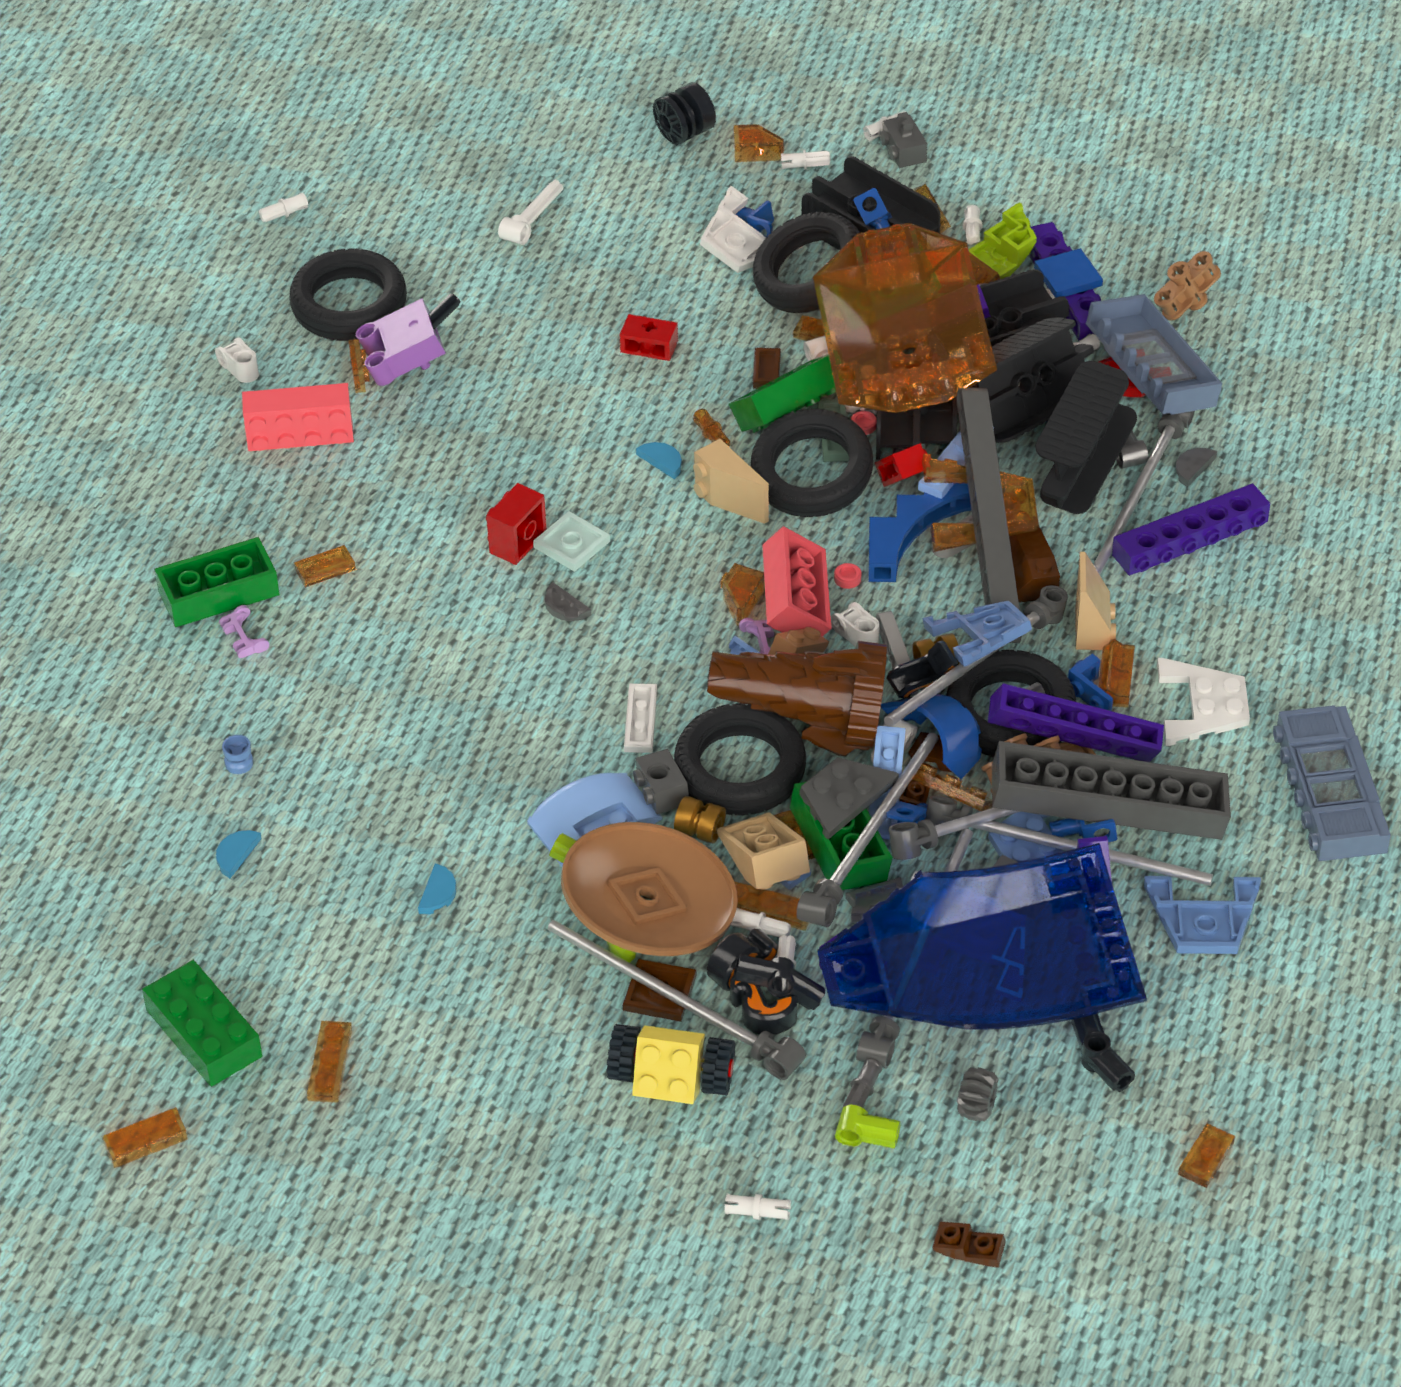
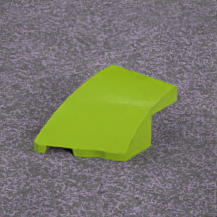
M1018 202L1002 213V221L984 232V240L965 252L967 261L994 281L1010 277L1024 262L1037 242L1036 235L1030 227V221L1026 218L1023 211L1022 203Z

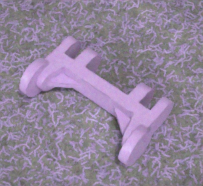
M246 605L238 606L234 612L219 620V624L223 627L222 629L225 634L236 631L240 637V640L233 643V648L240 659L254 653L264 652L269 648L267 639L253 640L247 638L244 633L242 623L250 615V609Z
M752 618L741 620L739 623L740 630L757 636L761 650L760 653L768 654L771 647L768 646L766 638L773 637L775 633L773 628L767 625V620H754Z

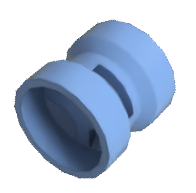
M233 735L226 738L222 744L226 769L233 774L246 773L253 766L249 739L243 735Z

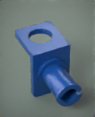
M872 188L855 197L854 203L865 225L880 232L886 238L889 245L895 243L897 238L888 223L892 216L887 211L877 189ZM868 197H872L877 201L876 209L871 212L863 209V201Z
M770 201L764 202L756 210L743 207L735 214L759 233L765 229L767 236L772 234L771 223L774 222V216Z
M899 801L887 811L886 817L897 820V823L913 822L917 824L919 821L925 820L928 804L919 803L912 805Z
M1070 818L1049 822L1052 835L1058 837L1078 834L1082 838L1096 837L1094 833L1097 830L1105 828L1110 830L1105 835L1108 842L1118 839L1114 819L1085 825L1084 820Z

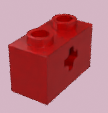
M628 314L620 332V353L670 361L678 343V322Z
M921 443L874 462L884 487L930 469L929 455L922 448Z

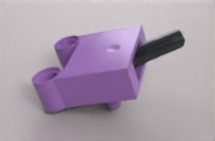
M449 294L432 312L429 311L423 298L373 323H366L359 327L356 331V337L368 355L365 360V366L377 385H388L395 378L419 366L422 370H426L430 367L429 361L446 354L437 326L459 306L460 300L455 294Z

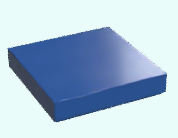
M1081 248L1034 262V268L1041 271L1044 276V283L1055 298L1103 286V278Z

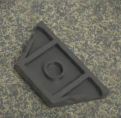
M837 757L801 786L800 796L805 804L810 807V813L814 820H819L821 823L824 837L830 839L893 787L899 778V774Z

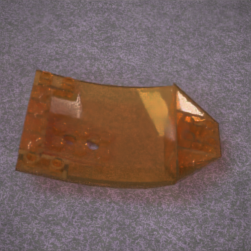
M911 223L895 224L891 227L868 230L855 235L813 276L839 404L893 413L948 402L957 396L959 387L970 388L997 370L966 242ZM907 348L916 349L911 354H904L903 352Z

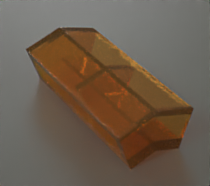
M1113 639L1102 650L1098 687L1113 698V706L1128 708L1135 645H1125Z
M177 1107L101 1136L114 1168L188 1140L186 1129Z

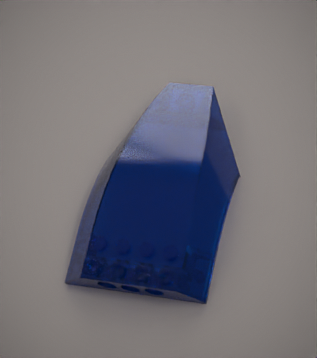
M1100 843L1037 859L990 868L949 872H922L920 870L914 874V879L901 889L896 888L886 900L878 902L864 913L862 919L848 930L845 928L837 934L835 940L827 942L817 950L831 1006L960 1029L992 1030L1039 1026L1077 1019L1147 1001Z

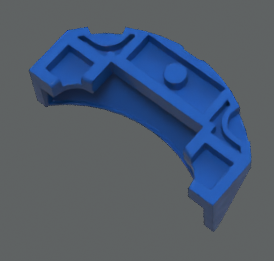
M936 694L902 720H912L921 725L928 718L937 728L942 741L943 764L962 779L981 758L982 749L979 747L978 736L981 733L980 728L972 713L967 708H964L959 701L949 696ZM912 697L882 703L881 709L890 714Z

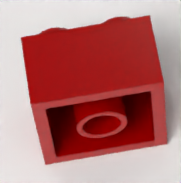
M517 483L510 491L503 495L495 507L489 509L486 515L490 554L517 565L534 547L533 540L547 530L544 494Z

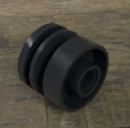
M690 82L676 89L675 92H670L655 99L653 103V115L658 129L673 145H679L693 138L694 135H699L715 126L716 112L708 93L698 83Z

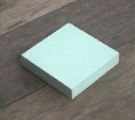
M568 511L533 540L535 549L575 572L610 542V535Z

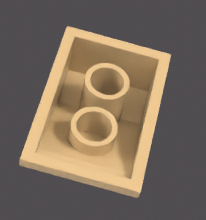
M718 439L694 452V490L698 497L704 498L712 506L764 524L769 521V483L727 444Z
M1080 552L1075 604L1076 650H1109L1110 640L1116 639V623H1111V620H1115L1116 605L1115 603H1110V591L1086 552Z
M770 812L717 829L719 838L742 876L756 889H768L775 883L784 880H796L801 875L810 872L805 839Z

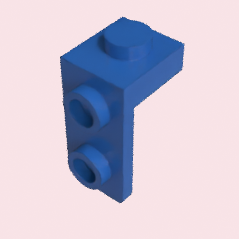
M1092 653L1084 660L1076 662L1069 669L1068 678L1073 686L1076 697L1082 699L1089 706L1112 711L1113 698L1093 683L1099 678L1101 659Z

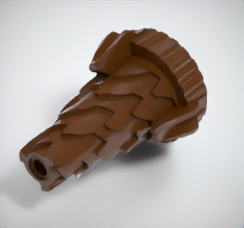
M858 641L856 649L834 650L832 653L807 651L799 654L776 651L775 655L755 652H741L739 655L712 651L707 692L719 699L749 704L753 710L774 712L783 717L796 719L812 725L802 731L801 739L808 740L812 744L838 756H847L854 749L868 751L873 749L879 722L885 679L887 645Z

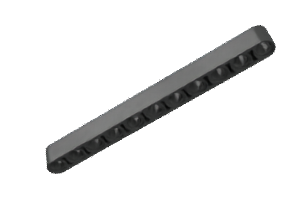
M959 387L957 392V410L984 603L989 605L1010 601L1019 609L987 388ZM1022 636L1009 643H1020Z

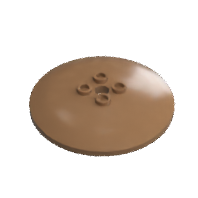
M622 822L596 828L583 835L572 845L565 857L561 871L562 891L567 904L575 916L589 930L602 939L636 953L653 956H679L705 949L717 942L727 932L733 922L737 909L736 886L724 863L709 848L696 839L661 825L643 822ZM641 896H644L645 898L652 899V900H645V899H643Z

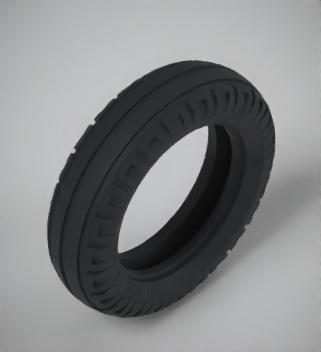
M814 212L808 213V215L797 216L795 219L792 218L773 230L772 234H769L760 245L753 262L755 286L767 303L781 311L807 313L831 305L827 298L829 291L862 274L866 261V249L860 232L849 220L833 213ZM816 241H832L841 246L840 255L835 264L819 278L803 284H786L778 280V272L781 265L798 248Z
M348 248V250L339 249L334 250V252L323 253L304 264L293 278L289 299L294 316L309 332L329 340L354 341L358 340L356 331L359 327L366 323H373L403 308L406 303L407 289L401 271L391 260L373 251ZM345 278L369 280L380 286L383 290L380 298L374 303L353 311L327 309L316 303L313 299L315 293L324 285Z
M804 409L782 416V418L775 420L761 433L752 451L750 467L769 483V504L793 516L820 517L842 510V508L853 503L862 494L872 474L873 451L864 431L847 416L826 409ZM822 438L831 440L842 446L847 452L849 461L844 472L837 479L823 486L812 488L793 486L782 480L775 471V464L781 452L793 443L804 439Z
M1022 650L996 651L951 683L946 693V696L959 701L975 717L981 732L978 734L979 747L982 749L981 753L988 756L991 755V757L995 756L999 741L1004 742L1026 733L1028 736L1026 739L1027 744L1034 746L1049 738L992 724L976 713L971 703L975 694L982 688L998 682H1019L1030 686L1038 682L1042 685L1045 694L1076 702L1075 692L1069 678L1057 665L1040 655L1030 654V652Z
M736 703L712 708L694 718L684 728L677 741L674 760L688 784V795L690 797L702 800L704 806L711 803L724 807L727 815H752L764 812V810H770L786 801L792 795L794 784L801 782L805 772L806 751L799 732L788 719L774 712L753 710L749 704ZM731 736H751L773 746L780 756V761L773 772L759 780L734 783L718 779L709 774L702 766L700 758L709 745L720 739Z

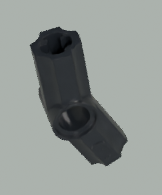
M738 955L733 975L734 981L766 987L768 992L776 997L796 996L797 1003L808 1010H815L820 1005L825 995V987L795 970V965L790 959L777 957L768 961L746 955Z
M1091 1008L1080 1009L1077 1014L1072 1016L1071 1023L1082 1053L1081 1063L1083 1067L1088 1071L1096 1072L1113 1091L1121 1092L1127 1089L1129 1084L1135 1079V1072L1111 1048V1040L1104 1033L1098 1012L1092 1011Z

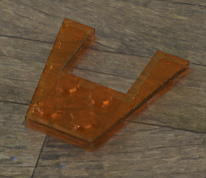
M929 454L923 455L922 465L925 483H968L966 467L958 465L957 461L946 458L944 461L932 459ZM1000 471L1009 536L1036 531L1039 522L1033 480ZM932 523L930 528L933 552L976 543L973 523Z

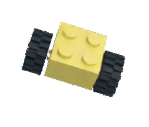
M615 1024L609 1042L607 1078L633 1082L632 1096L694 1104L700 1091V1081L703 1093L727 1096L734 1071L735 1040L710 1037L703 1058L705 1038L703 1033L646 1025L641 1030V1027Z

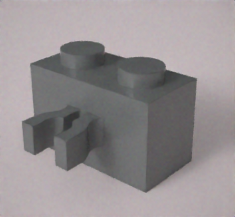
M903 112L898 113L896 118L883 120L880 141L883 146H887L890 159L895 160L899 168L927 162V142L911 115Z

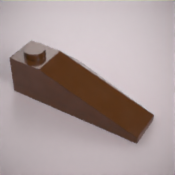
M1036 518L1010 521L1008 533L1018 602L1035 601L1040 597L1043 587L1050 585L1059 587L1060 573L1057 563Z

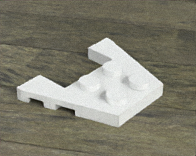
M730 186L715 216L712 217L701 237L700 245L739 273L753 267L755 255L766 237L735 215L747 205L748 198Z
M1158 658L1159 683H1189L1193 720H1164L1166 746L1176 745V741L1187 738L1189 741L1195 740L1202 734L1210 732L1218 734L1249 725L1250 715L1244 676L1166 658Z

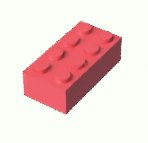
M348 383L242 392L243 418L248 451L354 442Z
M783 526L762 544L767 625L782 633L789 630L811 627L821 633L820 636L823 637L831 630L826 549Z

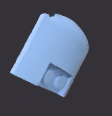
M600 773L575 780L552 793L536 808L532 817L530 816L527 820V824L546 848L551 851L555 840L562 833L577 841L586 833L605 825L622 822L655 824L663 820L660 814H656L651 804H646L643 793L626 773Z

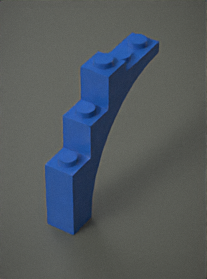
M957 480L942 499L923 492V495H897L896 517H869V582H896L898 566L904 552L914 539L927 528L945 518L971 511L967 480ZM1001 481L1003 498H1005V481Z

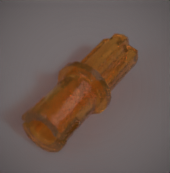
M706 409L697 410L693 415V421L701 428L704 438H709L711 442L721 439L730 446V440L721 430V424L713 420Z

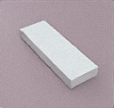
M629 683L624 752L653 753L657 684Z

